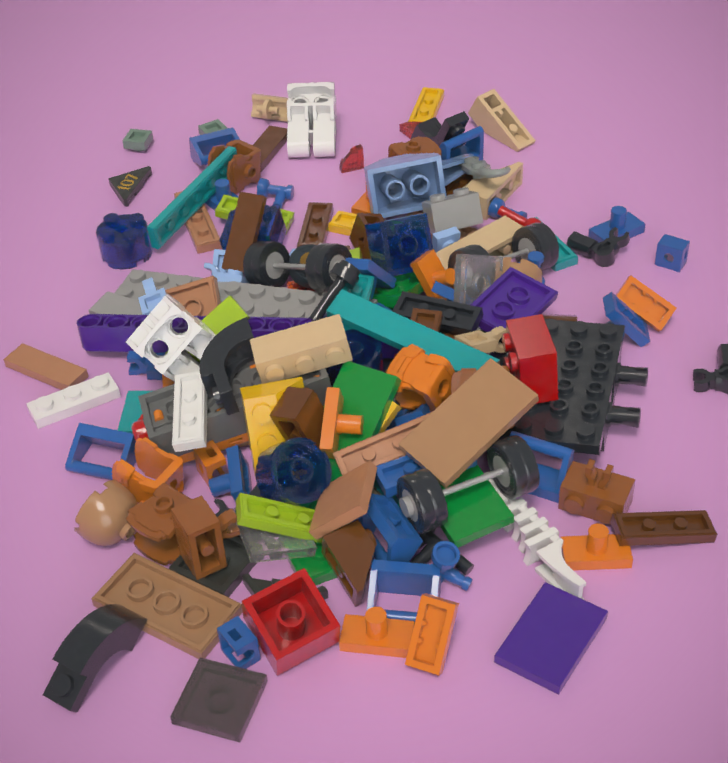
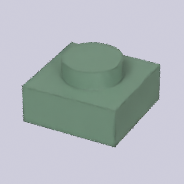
M219 119L198 126L200 135L228 129Z
M130 129L123 139L124 149L146 151L153 140L152 131Z

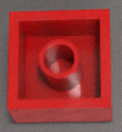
M539 314L506 320V333L502 334L504 351H508V357H503L504 366L509 368L513 376L538 394L539 401L537 403L558 400L557 351L543 315Z
M305 568L242 600L243 618L249 629L257 637L259 646L277 676L339 642L340 624Z

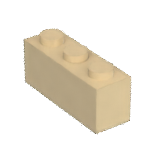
M340 314L250 339L255 365L262 384L293 378L353 360Z

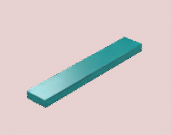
M228 146L147 226L152 248L160 249L216 192V180L227 179L228 162L231 161L233 155H237L236 147Z
M341 289L326 310L327 317L340 314L343 324L399 350L414 344L425 350L427 355L437 354L443 356L450 361L455 372L460 371L461 368H476L478 370L490 358L500 365V360L343 289Z

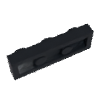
M402 291L392 312L411 319L413 308L442 311L443 319L440 330L459 335L476 331L484 315L482 307Z

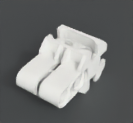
M288 83V158L310 157V144H313L314 157L335 156L337 129L335 83Z
M167 294L128 338L126 343L142 358L144 356L155 365L154 368L161 374L175 381V375L200 371V363L188 352L201 360L205 348L216 334L199 318L194 317L180 302ZM178 317L185 319L188 323V330L184 333L175 332L172 328L173 319ZM155 341L166 342L169 348L166 355L159 356L155 354L152 348Z

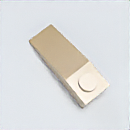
M495 89L478 96L468 112L477 126H481L486 134L516 152L534 144L536 141Z
M517 162L509 165L511 170L504 176L472 179L465 186L469 188V191L479 193L484 220L490 217L488 209L494 198L498 197L505 202L522 185L523 163Z

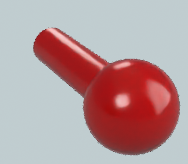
M503 205L497 212L499 216H507L523 227L532 223H542L537 218L527 219Z

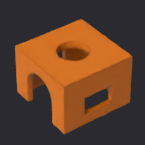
M213 440L207 442V447L193 449L197 471L209 487L208 480L214 478L212 473L215 469H217L220 475L225 474L221 466L227 464L226 458Z

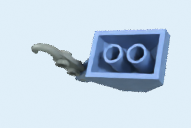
M438 153L403 154L383 158L364 167L370 211L374 214H381L383 218L423 210V201L430 200L429 196L445 193L446 196L445 186L464 173L473 175L474 179L496 178L508 174L511 170L509 166L503 169H491L485 160H479V157L474 156V154H463L451 159L441 160V155Z

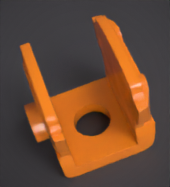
M414 344L403 347L399 351L386 373L397 376L402 380L396 396V401L402 409L414 410L419 408L420 405L427 403L430 412H433L452 394L451 380L455 370L447 358L437 354L427 355L425 350Z
M146 437L143 439L138 438L135 443L136 463L138 468L145 473V476L135 471L136 468L123 459L113 464L112 478L129 489L138 503H143L152 497L155 490L162 483L169 484L181 493L184 491L183 459L172 453L164 452L158 448L157 444Z

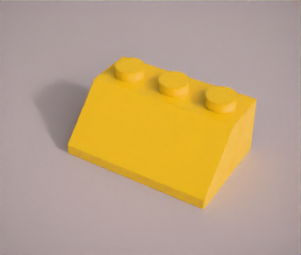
M302 377L240 388L256 483L262 480L271 486L290 483L298 478L294 471L300 457H295L269 415L287 387L304 388Z

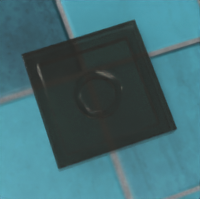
M200 657L170 716L171 723L241 742L267 685V674Z

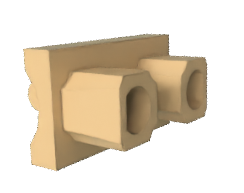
M252 94L253 107L251 117L288 122V98Z

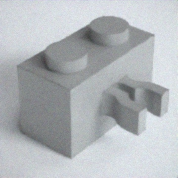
M468 187L453 190L454 194L445 196V193H439L429 196L430 200L422 202L427 232L433 234L455 226L457 229L483 223L479 193L469 191Z

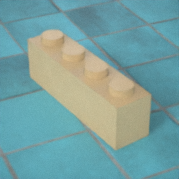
M503 216L439 250L436 254L444 269H448V260L451 253L468 245L475 244L483 247L489 253L491 259L495 260L513 253V235L523 226L507 216Z

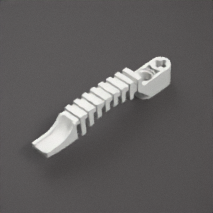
M493 478L489 479L514 515V523L503 527L506 532L514 529L511 538L515 542L521 540L518 549L523 554L525 553L523 562L529 566L542 560L544 563L535 567V572L544 581L585 600L582 595L583 587L586 586L587 582L564 561L561 552L564 540L559 537V531L555 526L549 528V521L544 516L539 518L538 511L534 507L527 508V502L522 497L520 499L505 497L497 488Z

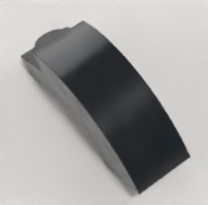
M463 111L446 118L442 125L436 117L416 125L411 139L418 136L428 137L440 146L442 142L464 133L469 117ZM461 144V145H459V146H457V147H455V148H452V149H450V151H453V150H455V149H457V148H460V147H462L464 144Z
M247 317L232 323L220 331L209 342L200 360V376L209 398H215L217 406L223 404L227 415L240 412L232 389L233 378L244 365L254 361L250 339H253L254 336Z
M118 604L105 605L92 611L71 630L56 651L52 660L59 664L43 696L69 711L78 712L104 663L119 651H132L148 619Z

